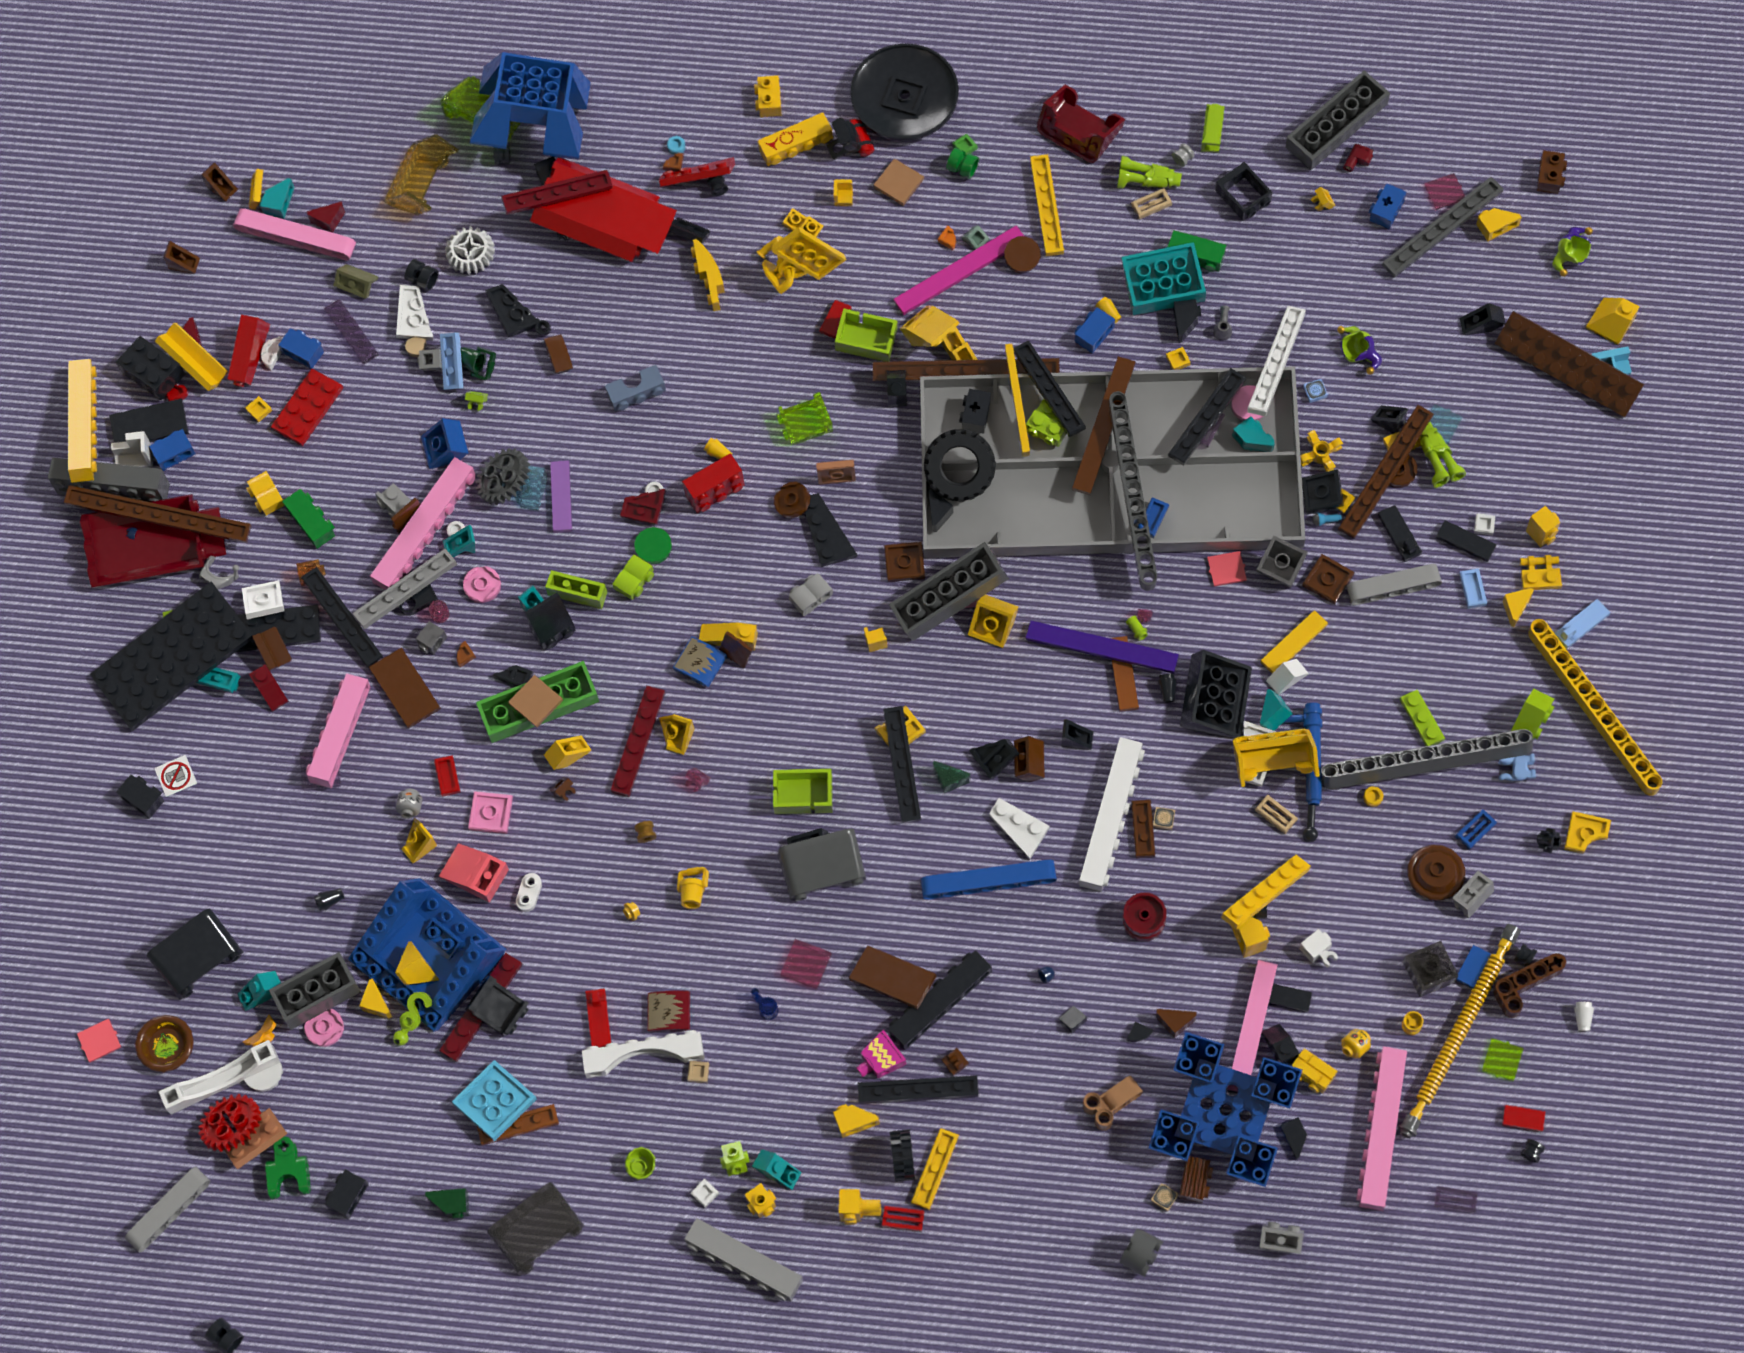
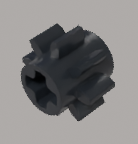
M1547 828L1546 831L1541 830L1537 836L1538 848L1543 849V852L1552 853V850L1557 851L1562 842L1560 833L1555 832V829Z

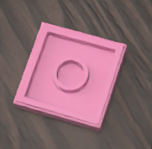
M474 791L468 829L507 834L513 796Z

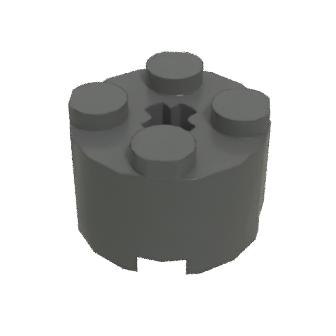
M1137 1228L1119 1263L1145 1277L1150 1268L1148 1263L1151 1265L1154 1263L1158 1255L1154 1252L1159 1251L1163 1241Z

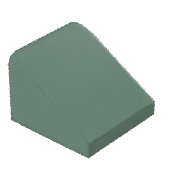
M979 225L973 226L962 237L974 250L983 246L990 239Z

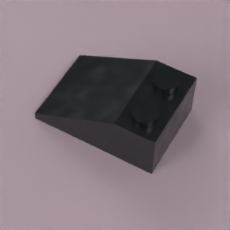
M558 593L553 594L525 612L531 632L543 650L555 647L560 640L571 637L576 631L574 623Z

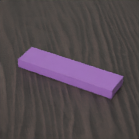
M569 460L550 462L553 532H572Z

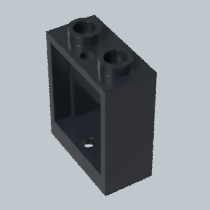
M1245 162L1216 181L1215 191L1242 221L1253 217L1260 208H1265L1271 203L1272 191ZM1244 178L1261 195L1258 200L1245 209L1228 192V189Z

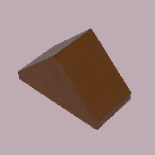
M215 162L201 174L206 187L225 202L238 190Z
M171 241L168 242L163 256L169 270L195 274L200 257Z
M1156 1010L1157 1020L1174 1038L1196 1021L1197 1012Z

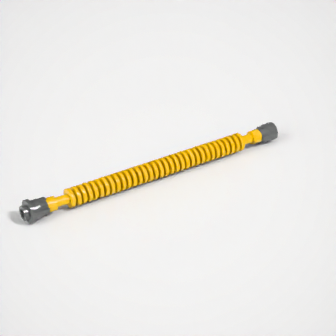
M1506 924L1500 936L1501 940L1496 954L1490 955L1480 974L1481 976H1479L1474 989H1472L1467 1002L1455 1022L1456 1024H1454L1448 1035L1449 1037H1447L1442 1050H1440L1432 1066L1433 1068L1430 1069L1425 1079L1426 1081H1424L1421 1090H1419L1416 1099L1419 1100L1416 1107L1412 1108L1410 1114H1407L1403 1123L1398 1126L1402 1136L1409 1139L1416 1137V1131L1421 1124L1420 1119L1425 1105H1430L1436 1095L1438 1087H1440L1445 1074H1447L1455 1058L1454 1056L1459 1051L1461 1043H1463L1491 986L1494 984L1493 982H1495L1500 969L1505 963L1503 959L1505 952L1509 951L1511 945L1515 944L1521 932L1516 926Z

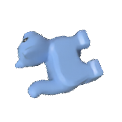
M1534 753L1500 759L1498 764L1512 765V774L1502 773L1499 775V779L1509 781L1535 779V769L1529 770L1527 768V765H1534L1535 763Z

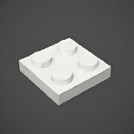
M279 580L242 588L247 619L284 611Z

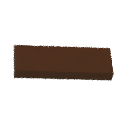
M1151 800L1131 801L1135 857H1155Z

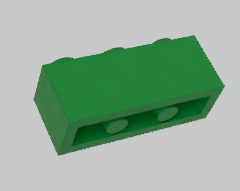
M1173 230L1168 247L1194 242L1200 267L1208 271H1220L1226 253V244Z
M300 488L282 501L286 510L317 549L335 537L333 529H335L334 525L329 519L325 520L323 518V511L319 506L315 507L312 504L314 500L308 492L304 493Z

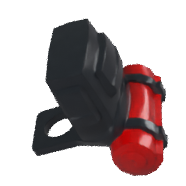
M840 117L831 123L838 137L827 144L833 160L856 151L862 157L873 154L875 151L874 143L870 140L865 129L866 127L859 119L845 121ZM836 144H841L843 146L842 150L835 153L833 147Z

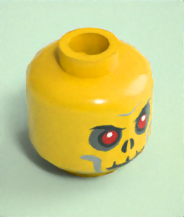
M1353 1029L1341 1040L1342 1052L1347 1057L1359 1059L1371 1048L1369 1034L1361 1029Z

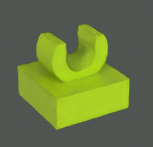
M475 391L466 392L465 400H469L468 409H472L473 403L478 404V411L483 409V402L487 401L488 394Z

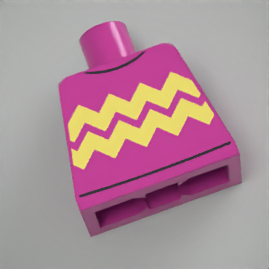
M883 1030L861 1051V1057L865 1062L856 1067L862 1077L872 1071L877 1078H881L905 1066L906 1059Z

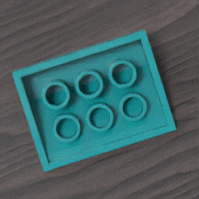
M1194 242L1121 257L1133 316L1173 308L1175 301L1196 299V303L1205 301L1206 289Z

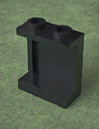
M488 976L465 1010L502 1036L511 1035L518 1026L515 1023L519 1017L523 1018L527 1013L529 1002L523 1001L497 983L495 978Z

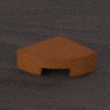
M677 153L666 160L663 170H681L684 154Z
M466 641L459 646L457 652L459 667L476 658Z

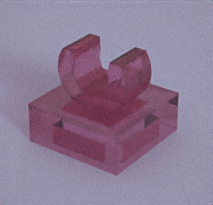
M697 768L690 769L685 775L688 778L685 786L688 787L694 782L696 785L694 792H697L702 786L709 783L711 777Z

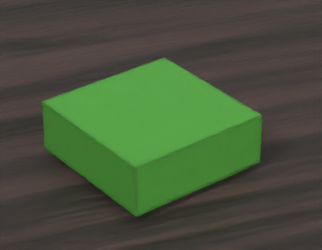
M967 133L952 143L954 148L965 151L966 155L978 149L977 144Z

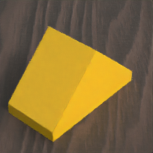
M1528 588L1504 595L1502 602L1512 627H1515L1533 595L1534 589Z
M373 978L370 979L361 1000L360 1008L367 1013L387 1019L392 1018Z

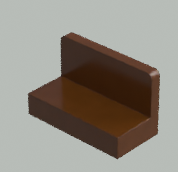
M276 627L252 636L269 670H274L292 661Z

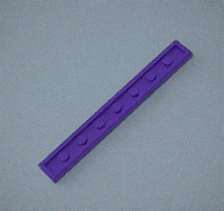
M1030 621L1026 640L1173 674L1179 659V654L1036 621Z

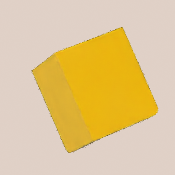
M834 180V206H853L852 180Z
M867 627L863 628L869 653L888 648L883 628L868 631Z

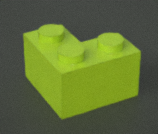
M1533 689L1526 699L1511 731L1526 729L1533 734V739L1538 740L1543 730L1540 728L1542 722L1546 724L1555 708L1552 706L1554 698Z

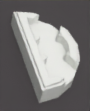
M283 336L267 340L262 347V361L271 371L281 355L278 344L283 339Z
M282 1064L273 1065L244 1079V1081L250 1088L257 1091L265 1092L272 1090L278 1085L283 1074Z

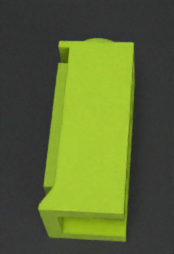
M1219 104L1206 105L1201 151L1219 153L1225 106H1220Z

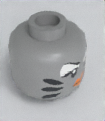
M405 789L398 794L396 810L403 818L410 819L420 813L423 798L417 790Z

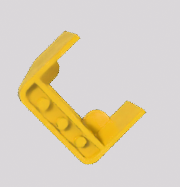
M1295 729L1233 739V749L1241 787H1245V781L1254 780L1257 772L1296 767V770L1303 774L1311 773L1313 770L1315 776L1320 777L1317 747L1308 729Z

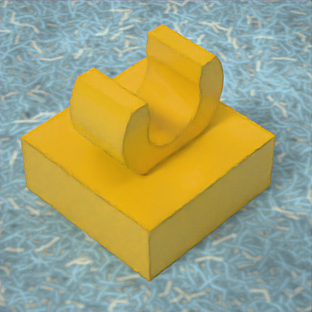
M1322 187L1315 190L1317 196H1313L1311 201L1314 203L1319 201V205L1315 207L1316 210L1320 211L1324 207L1330 210L1336 206L1328 190Z

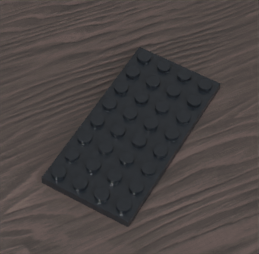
M211 581L90 673V675L130 730L134 731L253 639V635Z

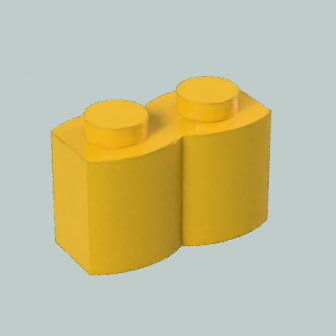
M267 471L247 481L249 487L246 489L251 498L256 497L257 502H255V505L259 512L264 511L267 516L284 506L283 499Z

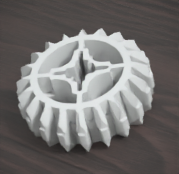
M471 226L469 230L463 227L462 232L456 230V236L451 235V240H447V247L445 248L446 258L449 260V264L456 271L460 270L462 274L465 271L469 275L471 271L477 274L478 269L484 271V265L489 266V261H493L495 249L491 236L487 235L484 230L480 231L478 227L475 230ZM474 241H477V242L481 243L483 246H480V244L474 243ZM457 255L465 257L467 260H463L459 258Z

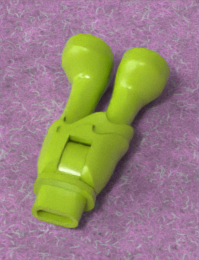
M1122 155L1117 188L1123 189L1129 182L1143 184L1142 187L1147 188L1180 187L1182 173L1174 172V169L1154 163L1152 165L1142 164ZM1129 171H1138V172H1143V173H1146V174H1145V175H1141V174L1132 173V172H1129Z
M1429 422L1420 436V444L1435 471L1432 485L1434 488H1439L1447 484L1449 479L1452 482L1461 480L1466 476V471L1455 462L1451 456L1452 451L1450 447L1446 444L1437 428H1434L1432 423ZM1443 458V460H1444V462H1445V464H1446V466H1447V468H1448V472H1447L1446 469L1444 468V466H1443V464L1441 463L1440 459Z

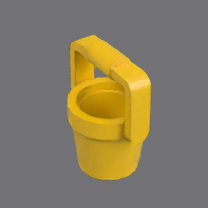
M705 867L688 868L678 873L677 891L681 892V905L684 908L697 909L701 906L703 892L708 887L709 871ZM703 873L702 880L697 878L684 879V876H693Z

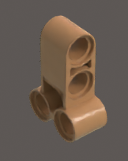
M1128 1076L1101 1096L1094 1092L1086 1094L1083 1099V1110L1089 1115L1095 1114L1096 1128L1106 1131L1112 1126L1113 1115L1137 1099L1143 1091L1133 1077ZM1094 1100L1097 1102V1106L1089 1107L1087 1101ZM1106 1116L1109 1118V1122L1101 1123L1098 1118Z

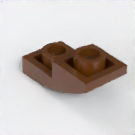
M562 334L543 339L554 373L573 369Z

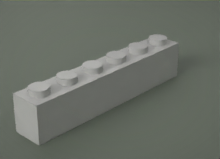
M698 1218L695 1219L684 1238L688 1244L687 1247L692 1251L698 1252L700 1250L705 1253L704 1257L710 1261L715 1262L718 1260L723 1263V1268L731 1272L736 1270L740 1273L739 1276L749 1282L751 1279L758 1283L757 1286L764 1291L772 1290L775 1292V1296L783 1301L786 1299L792 1301L803 1282L801 1275Z

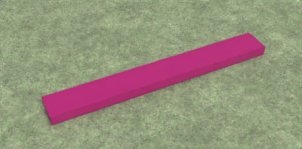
M1014 226L894 298V303L903 315L909 313L1004 256L1007 243L1017 236L1024 235L1017 226Z

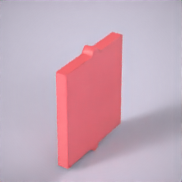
M1240 551L1207 557L1210 568L1209 574H1211L1214 587L1247 581L1244 570L1245 564L1242 561Z
M109 1018L77 1033L82 1045L81 1049L85 1051L90 1063L122 1048L116 1036L117 1031H114Z

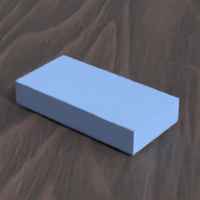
M1479 568L1460 571L1459 575L1467 608L1487 606Z

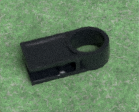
M429 584L406 600L416 602L412 610H404L402 608L404 602L399 607L403 614L411 616L439 602Z

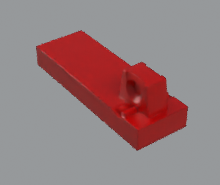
M603 988L585 991L591 1045L598 1046V1048L606 1047L607 1044L612 1043L606 990Z

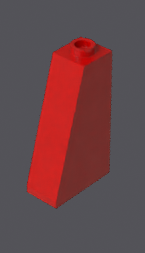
M241 315L228 374V380L232 381L234 386L244 387V384H252L261 356V350L270 328L269 323L258 317Z

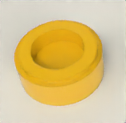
M1371 786L1365 790L1363 800L1370 807L1379 806L1383 800V792L1380 788Z

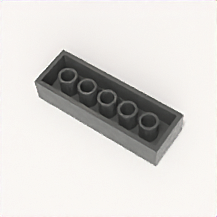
M1365 70L1362 71L1290 133L1286 138L1285 148L1310 170L1314 169L1388 105L1390 92Z
M52 457L48 479L55 491L60 495L66 496L68 486L71 485L146 502L167 499L170 483L162 469L96 462L97 472L94 473L93 481L71 483L68 472V459Z
M984 542L891 602L889 606L905 633L914 641L1009 578L991 548Z

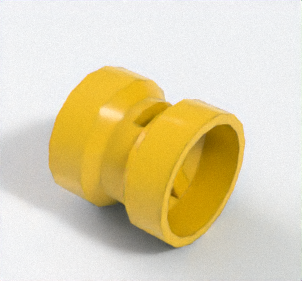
M1415 1011L1408 1012L1402 1021L1404 1033L1410 1036L1418 1034L1424 1022L1422 1015Z

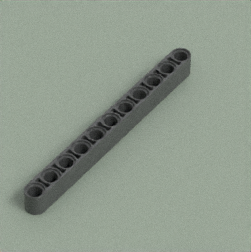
M1116 391L1109 397V412L1139 584L1143 590L1150 591L1156 586L1157 571L1127 400L1122 392ZM1119 400L1122 404L1115 405L1113 402ZM1123 418L1125 421L1119 423L1116 421V419ZM1121 435H1125L1128 437V439L1121 440L1119 437ZM1129 453L1131 457L1125 458L1122 454ZM1131 470L1134 474L1127 475L1125 472ZM1135 488L1137 492L1130 493L1128 489ZM1139 506L1141 509L1138 511H1134L1131 509V507ZM1140 523L1144 527L1137 529L1134 525ZM1139 541H1144L1147 543V545L1141 547L1137 543ZM1142 559H1147L1150 561V563L1144 565L1140 561ZM1145 577H1151L1153 581L1147 583L1143 579Z
M1521 729L1324 765L1321 769L1322 784L1327 789H1337L1527 755L1533 750V734L1529 730Z

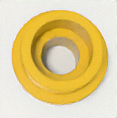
M634 902L624 904L623 913L625 917L632 921L637 920V917L640 916L637 905Z

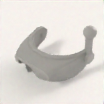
M210 556L199 575L205 582L209 583L212 581L217 589L229 586L234 580L238 579L239 566H233L234 573L232 575L217 577L209 571V567L215 561V557Z

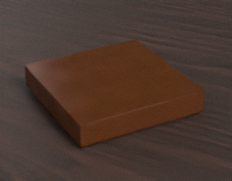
M922 542L884 545L887 582L925 579Z
M1321 554L1302 586L1327 601L1336 604L1355 572Z

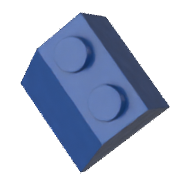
M442 418L421 436L429 469L449 465L454 457L461 460L468 454L461 423L458 420Z

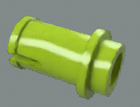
M1135 615L1127 619L1126 624L1135 634V639L1141 641L1148 636V630L1143 628Z

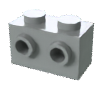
M1268 1222V1224H1264L1262 1227L1260 1248L1301 1254L1304 1230H1300V1227L1295 1225H1288V1228L1280 1227V1223Z

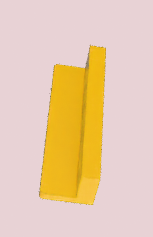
M173 323L165 334L159 335L155 340L162 349L207 391L217 388L228 373L215 358L177 323Z

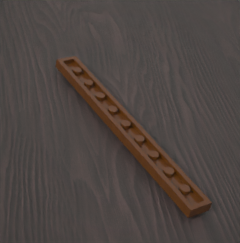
M1041 358L1050 373H1060L1059 358ZM1007 359L873 362V381H886L887 371L906 370V380H920V377L1009 374ZM1015 359L1017 374H1027L1019 360Z
M71 485L68 486L64 499V504L68 506L246 544L252 527L249 523Z

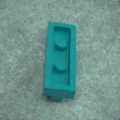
M216 667L196 683L233 693V691L236 692L239 686L238 681L241 676L238 673Z

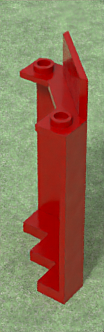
M558 157L544 185L597 171ZM610 177L613 185L612 189L534 208L530 222L633 262L635 257L639 258L642 248L659 254L677 210L658 203L660 196Z

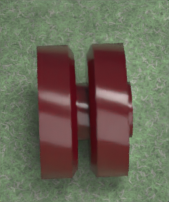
M1135 894L1124 906L1123 927L1126 933L1135 940L1151 941L1156 939L1163 932L1166 924V907L1163 901L1154 894Z

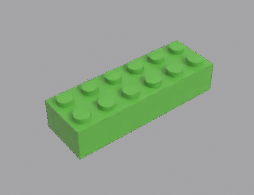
M584 661L539 678L563 698L561 704L541 724L600 702ZM526 683L476 702L491 743L535 727L508 703Z

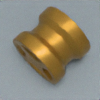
M652 821L640 822L634 826L635 831L638 832L637 840L639 843L650 842L656 839Z

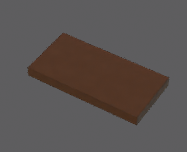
M402 647L369 667L408 729L441 709Z
M867 945L850 974L849 980L918 1009L937 976L931 971Z

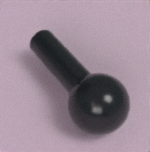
M1308 805L1307 828L1302 833L1304 840L1307 842H1314L1318 838V831L1315 829L1316 805Z

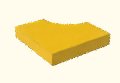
M1572 811L1564 850L1584 854L1586 847L1592 842L1607 840L1611 820Z

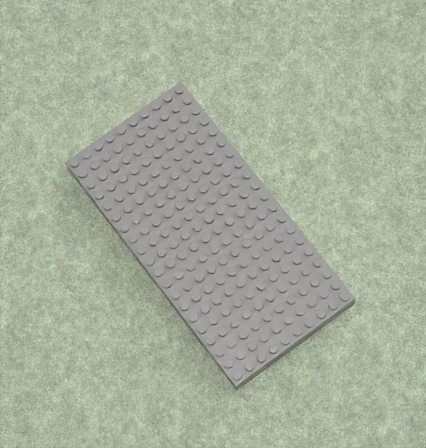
M1295 366L1284 368L1267 415L1258 420L1266 434L1269 433L1275 441L1272 452L1244 450L1232 437L1233 429L1243 421L1234 415L1230 402L1184 466L1170 458L1168 453L1230 368L1133 371L1125 396L1145 509H1147L1152 497L1169 504V508L1154 539L1151 538L1153 552L1267 549L1273 535L1299 548H1304L1305 525ZM1263 367L1232 369L1246 377V381L1241 386L1243 387L1246 385L1256 386ZM1113 371L1051 373L1085 424L1086 429L1070 438L1066 434L1059 447L1055 445L1050 446L1043 439L1033 437L1027 433L1030 455L1022 457L1009 374L920 377L924 558L962 557L984 542L991 548L995 556L1134 553L1113 431L1091 495L1072 490ZM1018 374L1025 423H1027L1034 410H1037L1042 402L1043 397L1028 374ZM969 389L991 392V404L985 433L977 434L982 436L993 450L996 461L994 478L984 493L975 497V499L958 502L944 498L953 505L954 513L937 532L933 533L929 490L933 489L926 480L924 473L926 451L931 442L940 434L952 429H962V423H959L960 413L965 410L963 398L964 395H968ZM1123 418L1116 419V421L1119 423L1125 421ZM1121 435L1119 437L1121 440L1128 439V437L1125 435ZM953 448L943 457L942 471L952 482H967L973 478L977 471V459L966 448ZM1129 453L1122 454L1125 458L1131 457ZM1131 470L1125 472L1127 475L1134 474ZM1135 488L1128 489L1130 493L1137 492ZM1139 506L1131 507V509L1134 511H1138L1141 509ZM1139 541L1137 543L1141 547L1147 545V543L1144 541Z

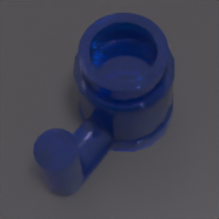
M753 988L751 994L753 999L759 1004L761 1017L765 1020L775 1019L779 1013L776 1001L771 997L763 998L759 994V990Z

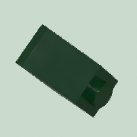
M466 1188L425 1192L427 1199L447 1217L452 1218V1220H463L464 1217L469 1216L468 1191Z

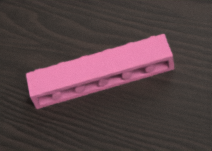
M346 673L344 680H341L339 694L333 699L332 712L328 713L326 727L320 733L319 745L313 750L312 763L308 764L306 769V775L310 783L332 788L371 688L368 679Z

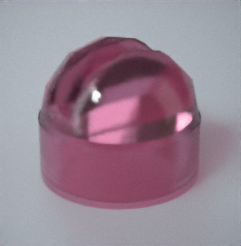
M1138 609L1137 618L1141 623L1144 621V618L1145 623L1151 620L1152 610Z

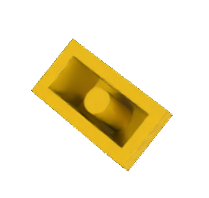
M1493 208L1489 211L1481 212L1476 225L1488 242L1518 227L1522 217L1520 214Z
M582 735L555 741L544 756L553 770L568 767L590 753L591 748Z
M844 1104L837 1107L836 1111H833L842 1138L880 1124L877 1115L854 1105L848 1106Z

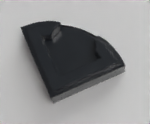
M1135 1021L1127 1041L1138 1042L1145 1040L1151 1036L1153 1029Z

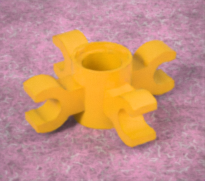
M1315 430L1308 432L1307 440L1312 445L1313 451L1300 456L1301 466L1305 467L1314 461L1318 464H1323L1326 472L1334 470L1336 466L1330 459L1329 454L1342 449L1341 445H1343L1340 437L1327 443L1319 440ZM1322 450L1325 454H1319L1317 451Z

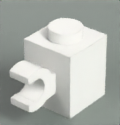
M1319 929L1304 940L1299 948L1312 964L1320 958L1324 966L1329 967L1328 957H1332L1335 961L1338 959L1335 952L1328 951L1332 945L1331 938L1326 932L1322 933Z

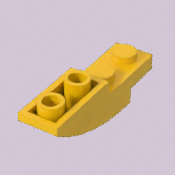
M695 239L693 240L694 247H691L692 258L697 260V263H693L695 274H699L700 280H704L705 289L710 290V294H707L708 305L713 306V312L719 311L721 309L718 294L725 293L722 276L712 255Z

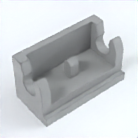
M1477 871L1452 898L1456 909L1461 908L1464 911V916L1469 919L1494 892V882L1480 871Z

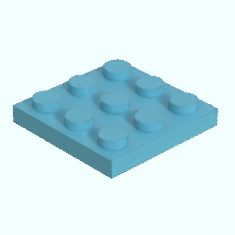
M494 1060L452 1103L495 1142L537 1098Z

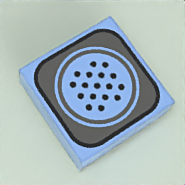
M1322 379L1303 385L1310 403L1328 397Z

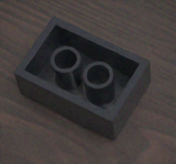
M139 336L116 361L123 374L159 400H162L173 389L174 385L186 375L177 361L142 336Z

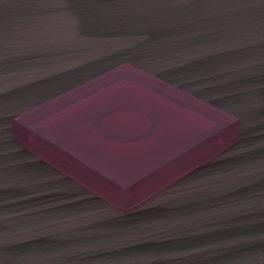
M795 939L780 975L817 990L832 952Z

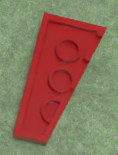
M734 157L695 167H686L675 172L666 171L659 178L660 187L731 174L735 166Z

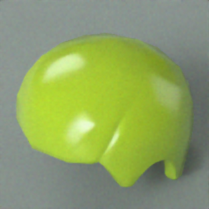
M643 1147L634 1148L627 1155L625 1170L631 1178L637 1180L647 1179L655 1169V1156L649 1149Z

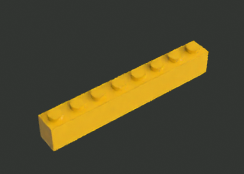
M91 359L68 361V472L71 483L93 481L94 473L97 472V464L94 459H97V450L94 445H97V436L94 434V431H97V423L94 420L97 417L96 406H94V404H97V396L94 393L97 390L96 379H94V377H97L96 366H92Z

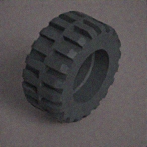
M952 429L940 434L931 442L924 457L926 480L939 496L947 500L964 502L975 499V497L984 493L990 486L995 475L996 461L991 446L982 436L970 430ZM956 447L970 450L975 455L978 463L977 471L973 478L964 483L950 481L942 471L943 457L949 450Z

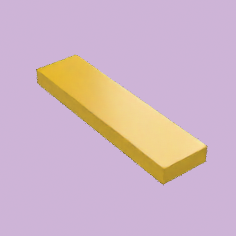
M1314 610L1261 659L1260 663L1273 674L1283 662L1290 661L1328 625V622Z
M940 1128L912 1197V1204L930 1210L958 1141V1134Z

